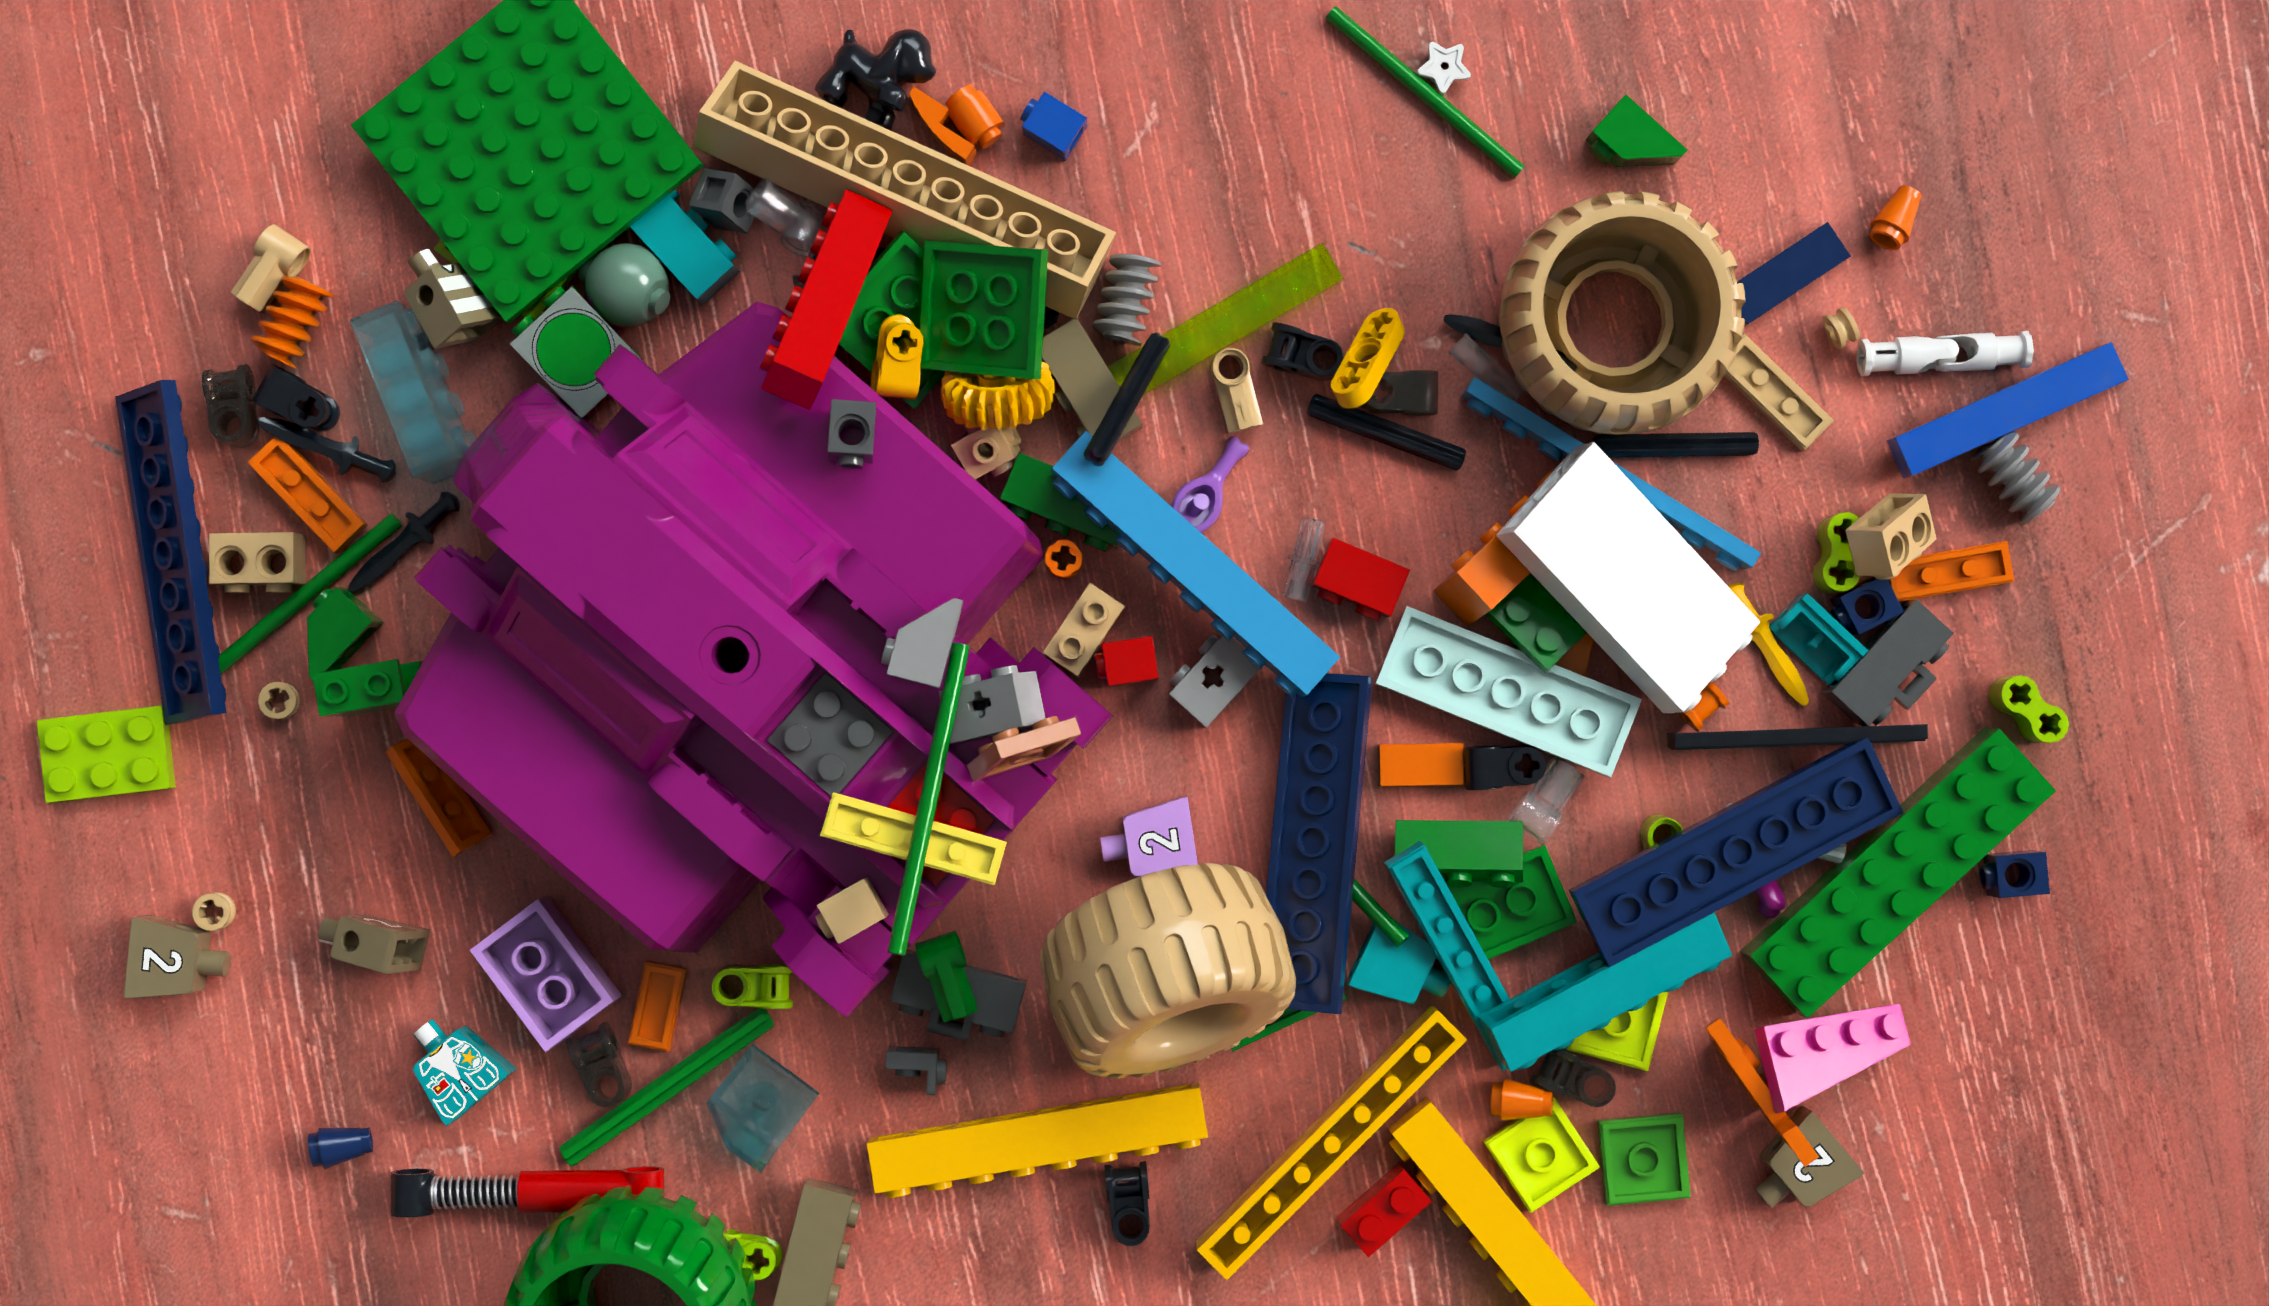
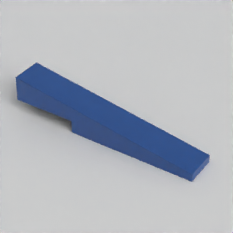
M2110 342L1887 440V444L1904 479L2129 379L2113 343Z

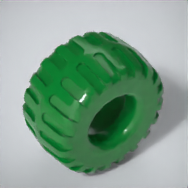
M630 1186L610 1189L602 1198L598 1194H592L581 1199L570 1210L560 1214L535 1239L519 1263L504 1306H597L594 1292L595 1278L598 1272L608 1264L629 1266L651 1274L677 1293L686 1306H756V1302L753 1300L755 1280L751 1268H742L745 1253L738 1240L734 1238L728 1241L724 1237L725 1224L716 1215L711 1213L708 1218H705L694 1209L697 1202L683 1195L679 1197L677 1202L664 1198V1189L656 1187H645L639 1195L632 1194Z

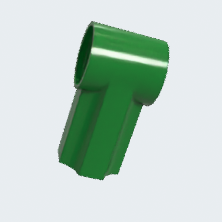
M956 930L916 943L915 948L926 980H930L943 1022L955 1020L978 1011L979 1009L965 967H967L965 954Z

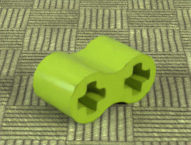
M1849 512L1838 513L1825 518L1819 524L1817 537L1821 545L1822 554L1814 567L1813 581L1823 592L1838 593L1848 591L1859 581L1860 576L1856 575L1848 539H1841L1840 535L1834 534V527L1841 525V529L1845 531L1856 522L1859 517ZM1836 567L1837 571L1843 572V579L1836 580V577L1829 576L1830 568Z
M2022 675L2004 676L1995 680L1989 690L1991 704L1998 711L2007 713L2016 720L2019 731L2025 739L2035 743H2053L2064 738L2069 727L2067 715L2059 707L2049 705L2042 699L2038 687L2032 679ZM2010 687L2018 688L2015 693L2018 699L2017 702H2010L2009 700L2013 695L2009 689ZM2040 717H2047V720L2044 723L2045 727L2048 729L2046 732H2042L2039 730L2042 726V722L2039 719Z

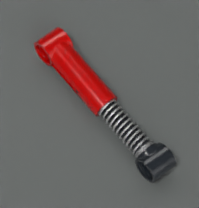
M642 1166L625 1168L623 1170L521 1171L516 1179H514L513 1175L509 1179L505 1175L502 1176V1179H499L498 1175L494 1179L490 1175L487 1179H484L481 1175L479 1180H477L475 1175L471 1180L467 1175L464 1180H462L461 1176H458L456 1180L451 1176L447 1180L446 1176L437 1177L432 1169L396 1170L391 1172V1216L422 1217L434 1214L435 1209H441L442 1207L445 1209L450 1207L456 1209L458 1206L460 1209H464L465 1206L468 1209H471L473 1206L476 1209L480 1206L483 1209H486L488 1206L491 1209L495 1206L498 1209H501L502 1206L506 1209L512 1206L515 1209L518 1206L520 1213H560L570 1210L578 1201L587 1196L598 1194L602 1198L610 1189L630 1186L632 1194L637 1195L645 1187L664 1189V1168Z

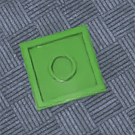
M1682 1113L1597 1120L1604 1200L1607 1206L1691 1198Z

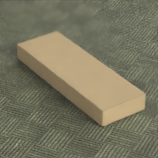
M1745 333L1742 335L1736 347L1735 358L1724 376L1801 451L1806 450L1834 420Z

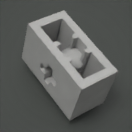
M1214 633L1197 650L1202 658L1191 669L1184 664L1169 681L1174 687L1169 695L1205 728L1210 725L1259 670L1242 654L1244 648L1235 639L1231 638L1228 641L1222 636L1220 638L1217 637ZM1218 666L1223 670L1219 676L1223 681L1222 685L1218 687L1213 684L1206 688L1202 684L1205 680L1202 670L1205 667L1213 670Z
M1011 665L991 670L992 678L981 680L980 674L965 676L961 687L950 744L992 737L1012 728H1017L1018 730L1030 728L1034 723L1045 719L1036 671L1018 672L1017 665ZM939 691V696L941 699L942 691Z

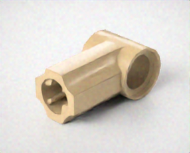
M276 224L266 228L259 236L253 249L255 257L231 291L238 299L263 314L266 312V307L270 306L275 299L273 296L274 291H280L284 284L281 282L282 276H297L305 267L311 255V248Z
M1226 348L1220 351L1211 362L1210 375L1215 383L1227 432L1232 433L1262 425L1263 421L1250 375V362L1247 356L1241 350L1235 348ZM1232 357L1239 362L1241 371L1236 379H1226L1220 374L1219 362L1221 359Z

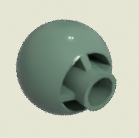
M629 243L613 245L595 254L579 267L578 276L580 281L585 283V292L590 306L610 324L627 328L641 326L653 320L657 315L662 314L669 305L670 284L665 266L653 252L645 247Z

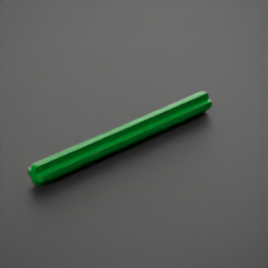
M757 1008L562 1144L559 1149L564 1161L570 1166L577 1165L771 1030L775 1024L766 1009Z

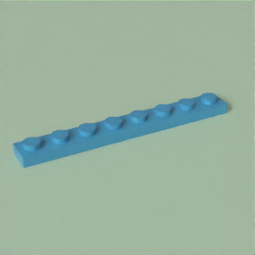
M1476 377L1470 381L1462 394V397L1469 401L1466 406L1470 410L1484 418H1488L1491 414L1503 421L1502 428L1507 433L1520 440H1524L1525 436L1540 444L1537 449L1540 453L1556 462H1559L1561 458L1564 459L1574 447L1584 445L1579 440ZM1614 463L1673 527L1682 531L1681 536L1688 544L1698 549H1702L1703 546L1708 547L1717 553L1715 559L1719 563L1734 571H1737L1739 567L1744 570L1755 565L1761 552Z

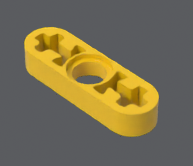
M1381 308L1372 312L1366 317L1331 381V389L1341 407H1359L1366 403L1373 395L1405 335V327L1395 309ZM1376 354L1371 359L1360 362L1366 356Z

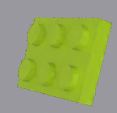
M162 705L37 720L46 803L176 788L169 725H165Z

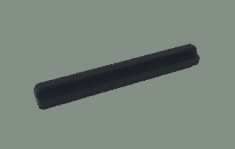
M1152 333L1145 342L1084 451L1085 459L1092 462L1095 466H1102L1108 459L1170 347L1168 338L1162 337L1160 333Z
M1314 394L1307 409V414L1313 418L1453 470H1459L1466 457V450L1464 448L1357 408H1343L1339 405L1338 401L1319 394Z
M1755 432L1598 434L1593 438V442L1609 458L1748 456L1757 454L1759 449L1758 434Z

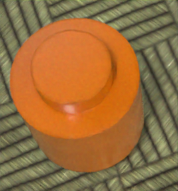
M969 84L948 98L945 104L950 110L949 117L968 142L975 147L980 145L982 149H986L1002 137L1003 134L1000 130L1005 122L982 90L976 91L974 86Z

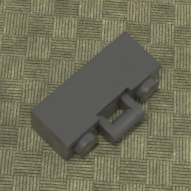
M1917 599L1904 601L1901 605L1904 612L1886 621L1864 645L1868 652L1839 681L1834 680L1822 691L1831 702L1858 726H1870L1871 723L1876 726L1881 723L1892 711L1893 707L1890 703L1893 699L1904 709L1909 710L1936 680V677L1922 664L1927 662L1933 664L1939 660L1949 648V645L1945 642L1954 633ZM1913 671L1917 676L1901 691L1898 686Z
M906 949V954L902 956L890 1001L899 1003L898 1010L904 1013L922 1016L924 1010L931 1012L927 1028L928 1032L968 1042L972 1023L980 1025V1032L995 1037H1003L1005 1032L1013 1033L1027 980L967 965L965 970L979 1010L965 1016L964 1023L953 1020L943 1022L930 980H926L917 952Z

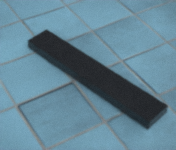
M1928 724L1667 733V741L1670 750L1851 744L1864 737H1868L1871 743L1917 742L1928 739Z

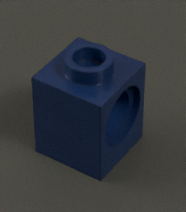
M1873 577L1830 599L1834 606L1831 609V616L1852 636L1860 635L1904 612L1888 579L1878 580ZM1860 596L1868 599L1871 604V612L1866 619L1858 616L1855 611V602Z
M2026 850L1991 853L1983 857L1984 864H1981L1979 867V879L1982 888L1986 889L1987 896L2008 898L2050 894L2046 852ZM2015 863L2019 869V878L2013 885H2009L2005 879V871L2010 864Z

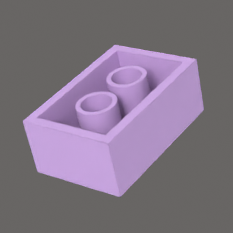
M549 896L534 901L470 949V952L545 1052L556 1047L622 997L616 986Z

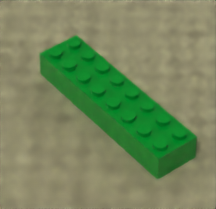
M1983 728L1900 804L1903 810L1902 814L1875 827L1845 854L1841 863L1833 865L1739 952L1796 1014L1809 1018L2055 793L2056 790L1999 728Z

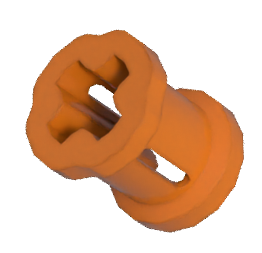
M1067 539L1057 540L1047 548L1045 563L1055 577L1069 579L1081 570L1083 556L1074 542ZM1067 548L1069 549L1070 556L1076 558L1075 564H1068L1066 570H1059L1058 562L1052 560L1053 555H1060L1062 549Z
M1713 682L1708 683L1701 691L1702 698L1694 708L1685 713H1678L1696 732L1703 728L1702 723L1718 708H1726L1730 704L1723 692Z

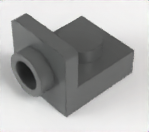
M890 1046L886 1051L885 1069H895V1075L917 1077L920 1076L921 1070H928L927 1095L935 1096L938 1091V1085L946 1084L947 1060L939 1059L940 1048Z

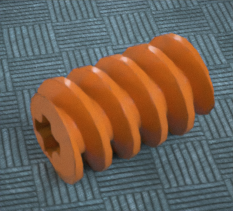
M282 276L281 282L289 291H274L273 296L280 302L281 307H266V312L274 321H259L258 326L266 333V336L252 335L250 341L259 351L297 369L298 367L289 359V356H304L305 352L297 345V341L311 342L312 337L304 327H319L320 322L311 313L312 311L326 312L328 308L319 298L320 296L334 297V294L298 276Z

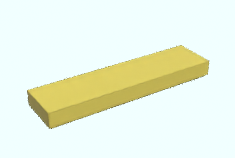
M833 792L820 836L907 860L916 815ZM933 821L924 866L995 885L1007 841Z

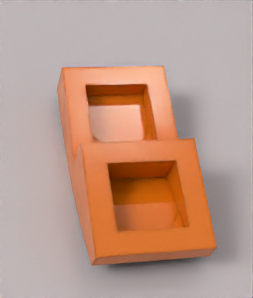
M913 87L909 94L917 114L927 130L951 156L969 166L977 155L975 146L946 127L950 121L949 109L916 87Z

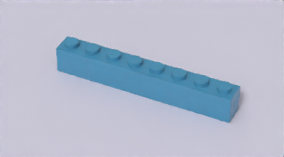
M1085 431L1053 466L1051 475L1055 480L1052 482V485L1067 499L1071 500L1075 496L1086 505L1087 508L1084 510V513L1097 526L1103 528L1107 524L1119 535L1115 539L1116 542L1132 556L1139 553L1151 564L1147 569L1160 582L1166 585L1170 580L1182 591L1179 598L1196 613L1202 609L1214 620L1210 625L1217 633L1228 641L1234 637L1245 647L1242 654L1259 669L1265 665L1276 674L1277 677L1273 681L1281 690L1291 697L1296 693L1301 698L1307 696L1340 659V656L1112 453L1102 466H1095L1092 462L1087 461L1084 457V451L1093 436Z

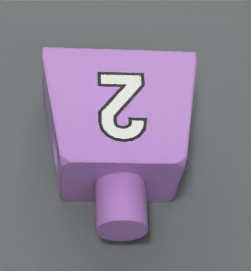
M1187 796L1123 816L1125 834L1100 837L1104 862L1129 858L1131 876H1142L1172 867L1198 864Z

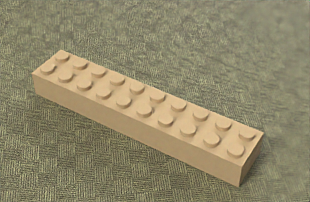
M737 61L733 62L699 111L694 148L827 208L831 201L839 205L845 190H850L893 210L884 231L885 234L895 238L902 230L923 249L925 241L1047 249L1048 264L1045 306L1075 320L1105 266L1116 235L1115 231Z

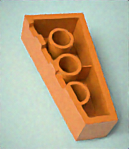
M1555 468L1551 469L1535 485L1539 487ZM1525 494L1507 512L1513 517L1529 497ZM1498 522L1493 524L1480 536L1479 540L1483 544L1474 553L1467 549L1450 565L1454 571L1433 590L1466 626H1469L1491 611L1531 573L1496 536L1505 524L1503 526Z

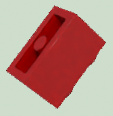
M1332 538L1329 541L1311 586L1319 589L1317 597L1339 606L1342 599L1358 605L1356 613L1379 621L1381 615L1387 618L1392 616L1410 569Z
M1153 636L1102 643L1103 653L1095 654L1099 680L1107 678L1109 687L1159 679Z
M1398 1162L1340 1213L1337 1218L1340 1226L1369 1258L1427 1207L1432 1200L1405 1167Z

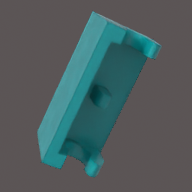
M1808 593L1797 595L1769 625L1771 633L1826 685H1830L1834 680L1839 681L1868 652L1854 636Z

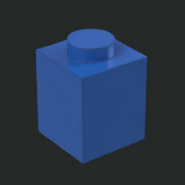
M1045 91L1038 101L1034 98L1029 101L1020 118L1024 122L1022 126L1024 136L1064 161L1067 160L1087 128V117Z

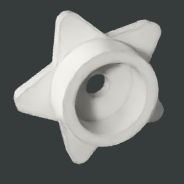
M1430 42L1428 44L1429 60L1417 70L1418 76L1429 78L1436 84L1441 95L1447 92L1454 81L1469 80L1471 74L1461 63L1464 46L1458 44L1445 49L1435 42ZM1442 63L1448 64L1447 70L1441 68Z

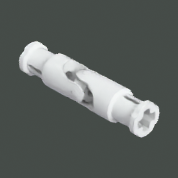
M2020 331L2015 336H1995L1992 332L1939 336L1934 339L1911 336L1896 337L1893 342L1870 343L1868 339H1860L1857 345L1856 358L1858 372L1861 377L1869 376L1871 372L1894 371L1896 375L1918 374L1928 369L1943 372L1993 370L1999 365H2019L2022 369L2031 366L2034 349L2032 336L2029 334V331ZM1958 346L1966 351L1967 361L1956 362V356L1959 352Z

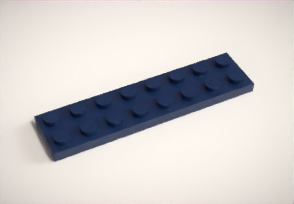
M159 380L118 395L115 399L165 725L226 713V690L221 680L219 667L220 650L215 641L212 622L214 612L213 606L209 601L206 583L207 566L203 560L200 543L201 526L196 517L193 498L194 482L190 476L187 459L188 442L183 432L180 413L182 402L177 393L176 380Z
M1326 673L1310 693L1303 698L1297 693L1293 697L1285 693L1266 896L1284 929L1296 976L1295 996L1286 1009L1342 1014L1373 680L1370 676Z
M1864 737L1856 742L1844 745L1569 889V892L1604 965L1611 967L1902 814L1903 810L1870 739Z

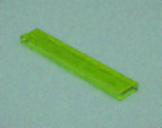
M1323 243L1319 244L1161 335L1168 338L1170 347L1143 395L1343 281L1344 278ZM1143 346L1108 366L1119 387L1124 382Z

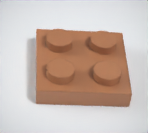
M1052 716L1032 725L1033 730L1019 734L1017 728H1012L992 737L993 742L978 749L979 755L967 764L972 780L977 781L1053 757L1081 735L1076 718L1059 722L1057 716Z

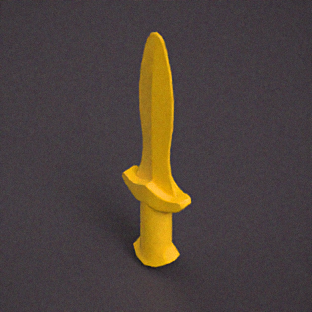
M1734 583L1728 585L1733 593L1760 621L1751 633L1753 636L1752 641L1756 643L1764 654L1778 682L1799 704L1806 706L1809 703V698L1804 683L1789 657L1775 641L1769 628V620L1773 619L1774 615L1771 613L1758 615L1745 595V584Z

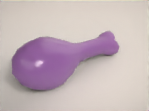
M1230 436L1226 442L1223 454L1214 467L1206 475L1187 482L1177 491L1171 507L1201 533L1210 528L1218 519L1223 503V483L1237 461L1245 457L1249 452L1248 444L1240 442L1237 436Z

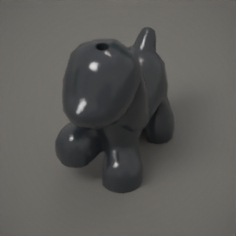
M904 29L891 35L882 52L874 55L857 43L853 30H846L843 37V45L835 54L833 65L820 78L815 90L818 96L826 102L843 108L848 99L849 82H852L869 98V108L865 119L891 131L896 118L894 110L902 112L907 101L906 91L899 87L898 84L901 82L926 83L936 74V69L932 64L930 42L921 32L914 29Z

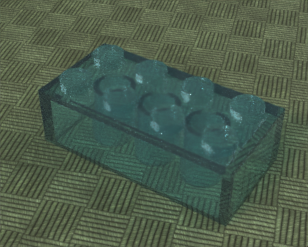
M394 301L350 319L412 476L431 484H436L453 477L463 454L476 440V437L471 430L466 431L460 417L465 415L462 401L455 391L450 392L445 380L446 377L450 376L447 364L440 353L435 354L413 309L399 301Z

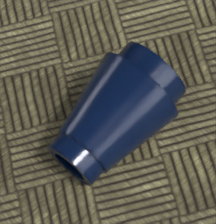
M370 1127L362 1129L318 1128V1132L308 1134V1147L312 1166H323L324 1169H328L363 1156L366 1153L373 1152V1139Z

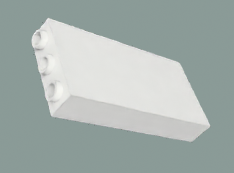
M1595 442L1574 447L1496 534L1500 541L1663 714L1685 713L1694 708L1702 698L1701 691L1708 683L1717 680L1726 671L1727 665L1725 663L1734 653L1741 651L1750 643L1753 638L1751 633L1760 623L1758 618Z

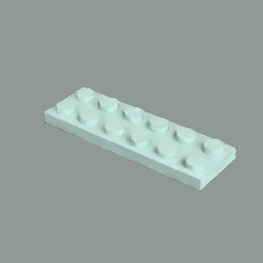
M1408 606L1405 608L1375 683L1378 686L1608 778L1612 777L1642 701L1638 697L1557 665H1554L1544 674L1522 651Z

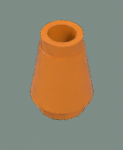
M1899 186L1897 191L1870 223L1871 232L1869 236L1874 243L1888 250H1898L1902 244L1909 241L1919 202L1922 198L1920 192L1910 186Z
M1504 1079V1082L1493 1083L1491 1115L1501 1116L1502 1121L1552 1116L1553 1091H1545V1089L1509 1079Z

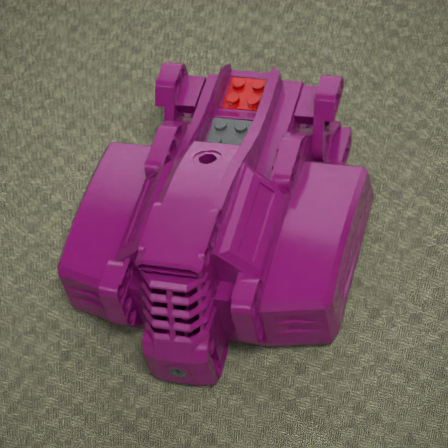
M755 302L659 375L636 355L619 344L594 372L596 376L594 380L623 406L601 432L584 417L581 418L554 392L536 383L512 398L463 454L452 481L474 504L471 510V521L499 548L487 562H484L477 556L472 558L460 547L457 550L451 545H448L446 548L440 547L415 575V580L451 613L394 714L403 734L528 847L650 949L688 953L699 952L760 881H766L772 887L765 893L763 900L786 928L772 947L793 973L839 1013L849 1017L893 969V966L888 962L893 954L887 953L907 860L822 837L820 834L833 792L916 815L940 704L939 691L943 690L946 676L945 671L942 686L939 689L888 675L889 665L881 664L888 637L896 639L899 629L949 600L957 598L963 600L964 603L953 642L968 645L1044 557L1041 541L1022 520L835 356L810 410L760 389L767 374V371L760 369L761 363L770 344L776 347L779 346L780 342L772 338L782 315L786 314L777 307ZM831 399L876 402L873 464L863 463L862 469H845L837 467V461H828ZM847 427L840 433L839 438L847 445H857L864 439L865 435L857 427ZM990 637L977 652L970 646L964 677L980 674L981 680L992 678L991 670L1011 665H1017L1018 672L1036 671L1045 718L1057 716L1059 722L1075 717L1081 731L1080 736L1051 758L977 781L972 780L967 764L979 755L978 749L993 742L992 737L949 744L934 821L1004 841L1058 780L1052 775L1053 771L1077 744L1082 749L1086 748L1113 715L1035 647L1019 662ZM1033 727L1018 730L1019 734L1031 731ZM924 866L908 947L919 939L968 883L970 878ZM868 876L889 915L840 944L837 943L834 936L827 939L815 917L821 913L817 905Z

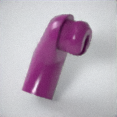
M1774 880L1755 890L1760 900L1758 910L1761 915L1767 918L1779 916L1780 911L1785 908L1786 897L1777 881Z

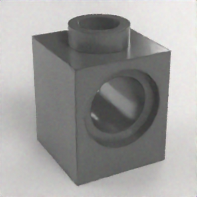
M703 168L688 206L715 228L748 234L763 196L736 173Z
M831 399L828 461H837L836 466L845 469H862L863 463L873 464L876 402ZM847 427H857L865 436L859 444L847 445L841 441L839 435Z

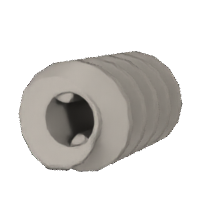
M1114 254L1110 256L1109 263L1117 270L1108 271L1105 274V279L1113 286L1104 287L1101 290V296L1109 302L1101 303L1097 306V312L1107 319L1094 320L1093 328L1108 339L1128 345L1142 346V342L1133 337L1132 334L1133 332L1146 330V326L1137 321L1136 318L1139 315L1150 314V310L1140 304L1142 299L1154 298V293L1144 288L1145 283L1158 282V277L1148 270L1149 267H1160L1162 263L1136 254Z
M2013 431L1985 445L1970 460L1980 457L1984 459L1977 471L1981 474L1993 470L1995 474L1988 482V485L1992 487L2004 484L2005 487L1998 498L2000 500L2009 497L2015 498L2008 511L2014 513L2024 510L2026 513L2019 522L2020 526H2024L2049 509L2055 503V498L2061 489L2058 484L2044 487L2050 478L2048 471L2033 474L2040 462L2037 458L2023 461L2029 452V447L2027 445L2013 447L2019 438V434Z

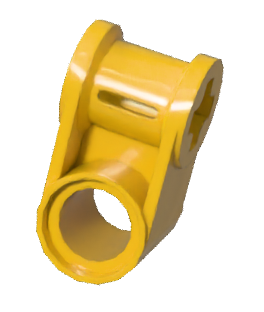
M901 314L891 315L880 325L876 358L871 374V389L879 396L905 399L917 398L920 386L923 336L913 321L907 316ZM902 330H905L909 337L902 338L900 345H897L893 337H900Z

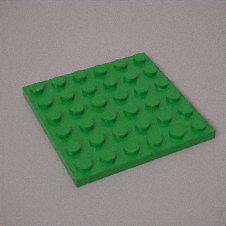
M503 0L351 124L355 132L507 323H512L705 166L574 0Z

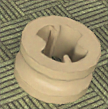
M1845 307L1837 309L1835 316L1827 314L1822 317L1825 332L1837 349L1844 348L1847 340L1855 342L1860 339L1858 326L1851 313Z
M273 682L262 688L258 704L264 715L274 719H286L296 713L299 708L300 697L294 686L284 682ZM279 689L281 694L287 692L290 698L284 702L286 709L283 712H279L280 708L277 707L272 709L269 704L274 699L273 691Z
M208 893L196 900L192 916L200 928L207 931L220 930L228 927L233 922L236 916V906L231 897L224 893ZM211 900H214L215 906H222L223 915L217 916L218 923H215L214 917L206 916L205 913L206 908L212 907L210 904Z

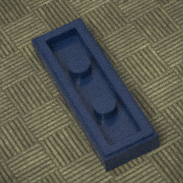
M1828 222L1737 281V284L1743 283L1746 302L1741 308V318L1745 319V326L1851 257Z

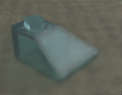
M752 1044L706 1104L726 1148L761 1173L817 1098L819 1092Z

